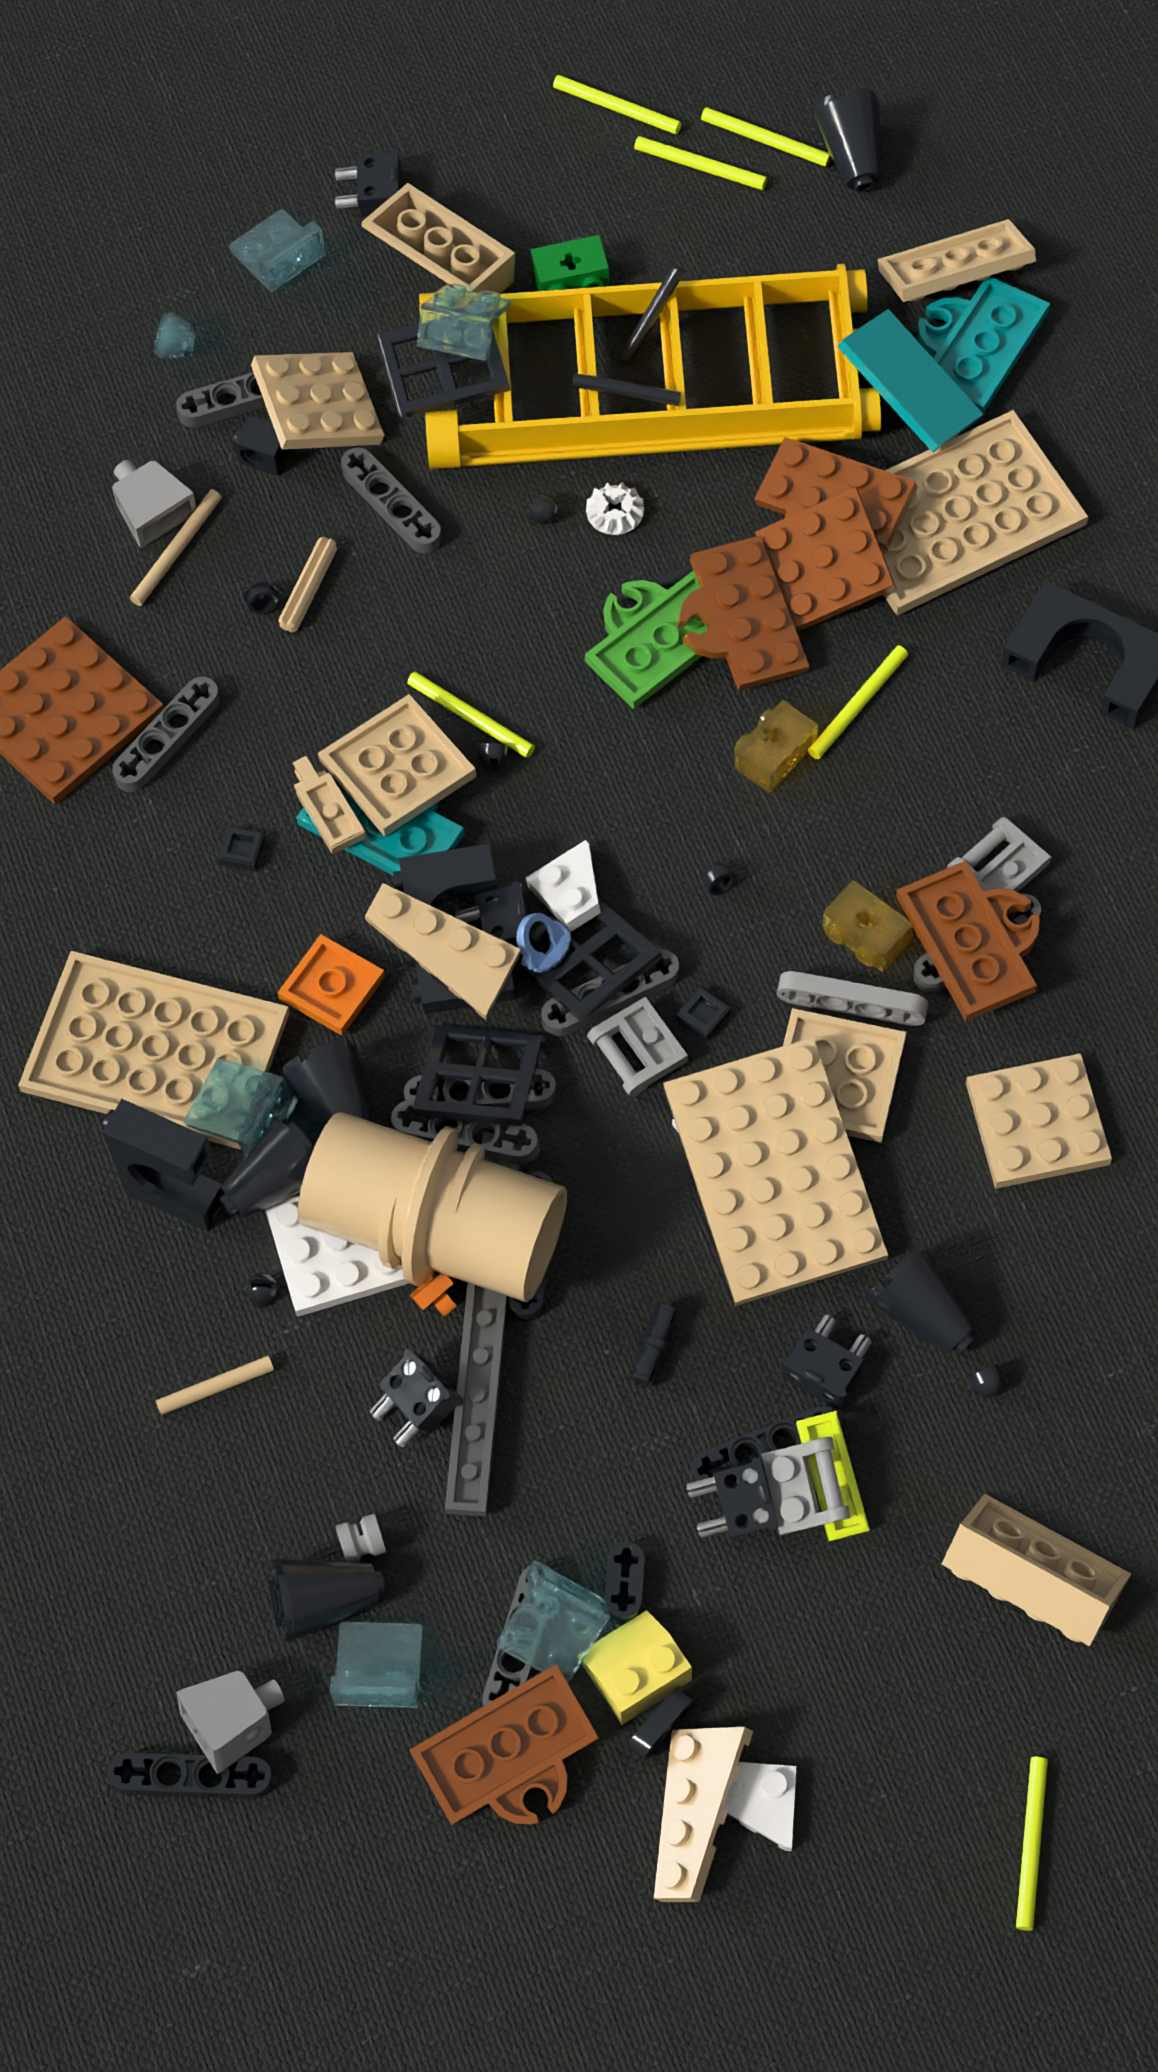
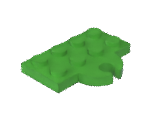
M694 571L669 590H666L657 583L645 580L630 581L622 584L624 596L638 602L632 608L627 609L619 606L617 596L612 593L607 597L603 613L605 629L609 636L585 654V662L633 709L637 708L702 657L688 648L682 640L684 634L690 631L697 634L705 633L707 631L706 625L702 621L692 620L685 627H677L682 603L691 592L700 588Z

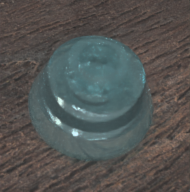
M169 312L164 314L156 335L155 354L162 360L182 358L185 351L191 353L196 332L190 331V323L176 313Z

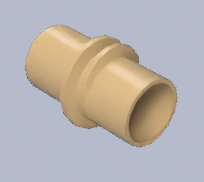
M338 1112L325 1125L307 1165L298 1203V1221L302 1226L378 1251L383 1266L391 1269L403 1267V1277L412 1285L420 1287L429 1283L435 1274L439 1272L523 1302H528L539 1288L553 1256L565 1215L567 1191L563 1186L486 1161L485 1149L482 1146L472 1144L466 1153L457 1151L458 1134L454 1128L444 1127L433 1142L344 1112Z

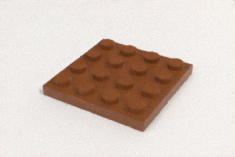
M65 616L0 670V754L56 805L146 729L164 709V705Z

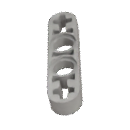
M794 971L781 974L776 993L781 1000L791 1004L909 1026L924 1024L929 1005L924 997L917 994Z

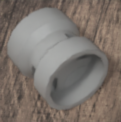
M375 1513L362 1517L361 1521L355 1524L345 1522L335 1525L346 1562H358L361 1556L366 1554L377 1556L386 1553Z

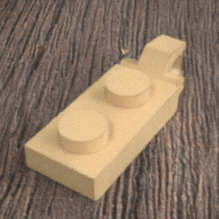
M306 756L293 762L294 772L300 781L294 785L297 797L332 855L365 839L366 835L363 827L330 773H326L324 770L316 773Z

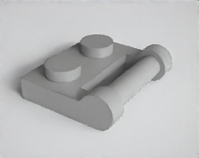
M1001 817L993 824V830L962 858L956 857L947 867L949 868L966 861L983 891L1002 888L1019 892L1050 864L1051 856L1011 821ZM1002 841L1010 843L981 871L977 872L973 869Z
M646 997L598 1024L587 1035L594 1047H600L624 1081L623 1088L630 1097L639 1095L648 1085L688 1062V1055ZM619 1031L645 1066L638 1073L635 1072L611 1038L612 1035Z
M832 1437L820 1438L761 1454L780 1535L851 1518L849 1507L844 1506L831 1453V1450L835 1449ZM812 1455L816 1456L828 1510L823 1512L819 1510L807 1459L808 1456Z

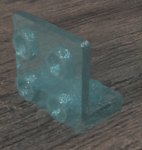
M280 209L229 244L230 252L270 292H273L326 255L322 229L314 221H311L302 228L283 209Z
M447 284L421 304L417 346L485 361L490 355L493 322L510 308V300L500 298V294L493 291L475 293L466 291L467 288L460 284Z
M218 1058L188 1111L184 1123L189 1128L238 1143L245 1155H247L277 1118L283 1114L287 1116V1119L289 1118L298 1099L284 1077Z
M534 1560L526 1572L530 1589L497 1639V1647L541 1672L557 1664L568 1683L611 1616L604 1598Z
M341 1622L339 1625L336 1676H331L330 1694L336 1706L418 1708L422 1626L420 1624Z

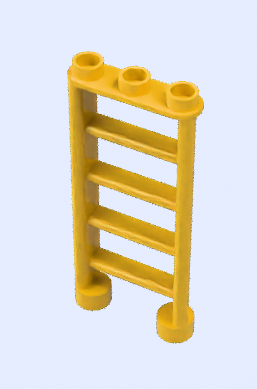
M837 264L836 270L679 281L659 315L665 389L681 392L679 406L667 404V411L599 415L598 392L579 388L581 417L513 421L507 323L574 319L578 373L597 377L592 317L644 314L662 283L451 297V292L419 294L421 322L486 306L510 385V391L494 395L495 423L459 425L457 410L425 413L429 468L440 469L779 445L784 437L802 443L861 439L862 432L880 431L881 407L878 391L874 387L859 388L858 372L860 371L837 347L842 339L857 330L852 327L851 313L867 312L865 269L846 270L845 264ZM829 301L839 399L773 403L763 305ZM744 307L753 405L686 409L678 311ZM454 330L442 333L446 349L455 348ZM428 337L422 338L424 351L431 350Z

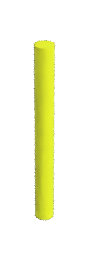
M557 75L554 80L553 88L675 135L680 131L681 121L561 75Z
M708 107L702 113V121L827 167L831 161L830 154Z
M638 136L635 142V150L759 190H764L767 183V177L641 136Z
M899 645L895 647L811 745L808 752L813 758L820 759L906 659L908 652L905 648Z
M415 671L409 676L408 685L503 744H508V747L522 756L528 758L533 753L535 745Z
M1031 1757L1016 1920V1928L1026 1931L1033 1930L1048 1764V1759L1043 1757Z

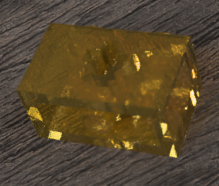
M782 700L774 709L769 708L763 713L759 719L758 726L750 735L745 733L737 741L734 747L735 769L770 794L808 753V749L817 740L818 724Z
M854 880L824 910L823 929L833 942L839 945L843 943L854 951L856 957L863 964L869 967L873 965L881 972L892 963L912 939L913 923Z

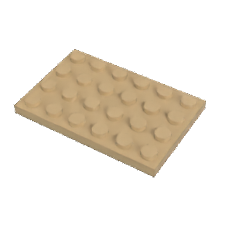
M1014 410L953 438L934 453L929 449L885 470L916 481L918 488L888 550L882 549L897 588L883 594V596L898 616L1087 525V514Z
M71 951L18 1086L20 1091L104 1114H107L111 1109L115 1110L121 1099H124L207 1136L208 1141L241 1149L289 1017V1008L281 1004Z
M814 1037L663 1083L735 1306L888 1259V1253Z

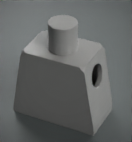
M124 460L116 466L114 475L119 481L112 487L115 501L140 548L145 547L189 519L195 511L196 504L193 492L156 461H150L138 469L130 460Z
M235 1671L176 1692L180 1715L217 1774L269 1738L272 1732L267 1711L285 1702L283 1693L274 1679L253 1689L241 1671Z

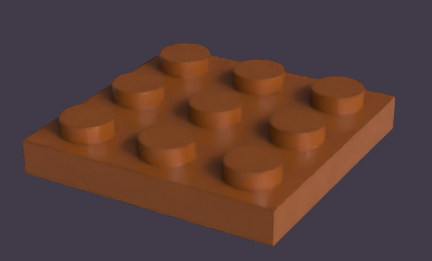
M856 487L755 532L756 536H761L796 632L897 589Z

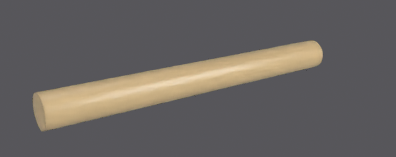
M211 489L132 593L130 600L138 606L143 605L220 502L222 496L217 491Z

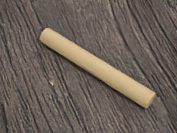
M265 1356L155 1401L160 1414L164 1415L274 1371L269 1356Z

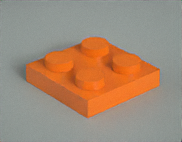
M320 934L280 988L278 997L279 1000L343 1036L385 978V972L378 966Z

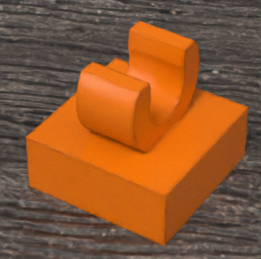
M439 1272L435 1274L429 1283L418 1287L409 1295L421 1309L424 1310L432 1303L444 1316L457 1306L444 1292L453 1282L447 1275Z

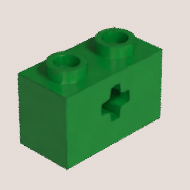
M599 235L531 249L532 272L538 291L610 286L609 267Z

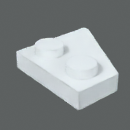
M586 840L526 877L528 888L569 932L601 913L591 859L592 855L589 843Z
M738 1762L742 1768L737 1784L732 1783L725 1803V1807L729 1808L727 1816L738 1820L742 1826L752 1832H758L774 1841L781 1849L792 1851L796 1766Z

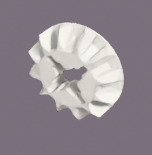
M607 482L604 488L599 490L594 488L590 499H587V518L591 525L600 532L611 535L627 533L633 530L643 518V498H640L636 488L630 489L623 482L620 485L612 486ZM611 502L612 504L616 505L619 502H622V511H618L617 509L609 511L608 503Z

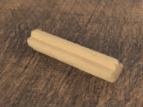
M326 537L318 539L279 617L280 627L283 630L291 633L298 630L337 551L334 540Z

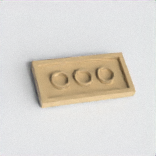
M1007 219L878 259L879 272L901 300L905 302L917 301L925 295L941 290H953L958 285L970 281L985 280L993 274L1006 270H1018L1026 264L1035 262L1036 256L1035 248L1014 224Z

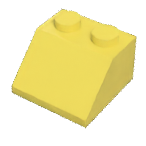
M647 1610L577 1654L581 1664L621 1725L666 1698L678 1686L683 1687L692 1681L691 1665L669 1632Z

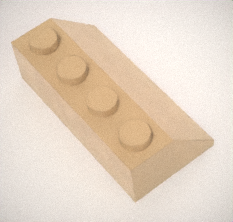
M409 183L362 221L363 228L466 296L501 294L514 282L515 252Z
M987 1494L981 1497L960 1524L942 1562V1565L951 1569L953 1574L960 1579L972 1581L982 1586L996 1599L1009 1601L1025 1610L1026 1614L1032 1619L1046 1622L1061 1630L1070 1640L1083 1642L1088 1646L1092 1644L1131 1576V1573Z

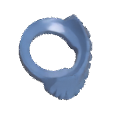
M534 913L527 915L522 919L517 929V945L523 955L521 964L527 966L530 970L532 969L540 973L549 971L551 967L554 968L557 966V963L561 962V959L566 956L569 950L571 936L568 929L560 922L553 921L544 914ZM536 921L543 923L549 934L550 947L545 954L536 951L529 941L530 927Z

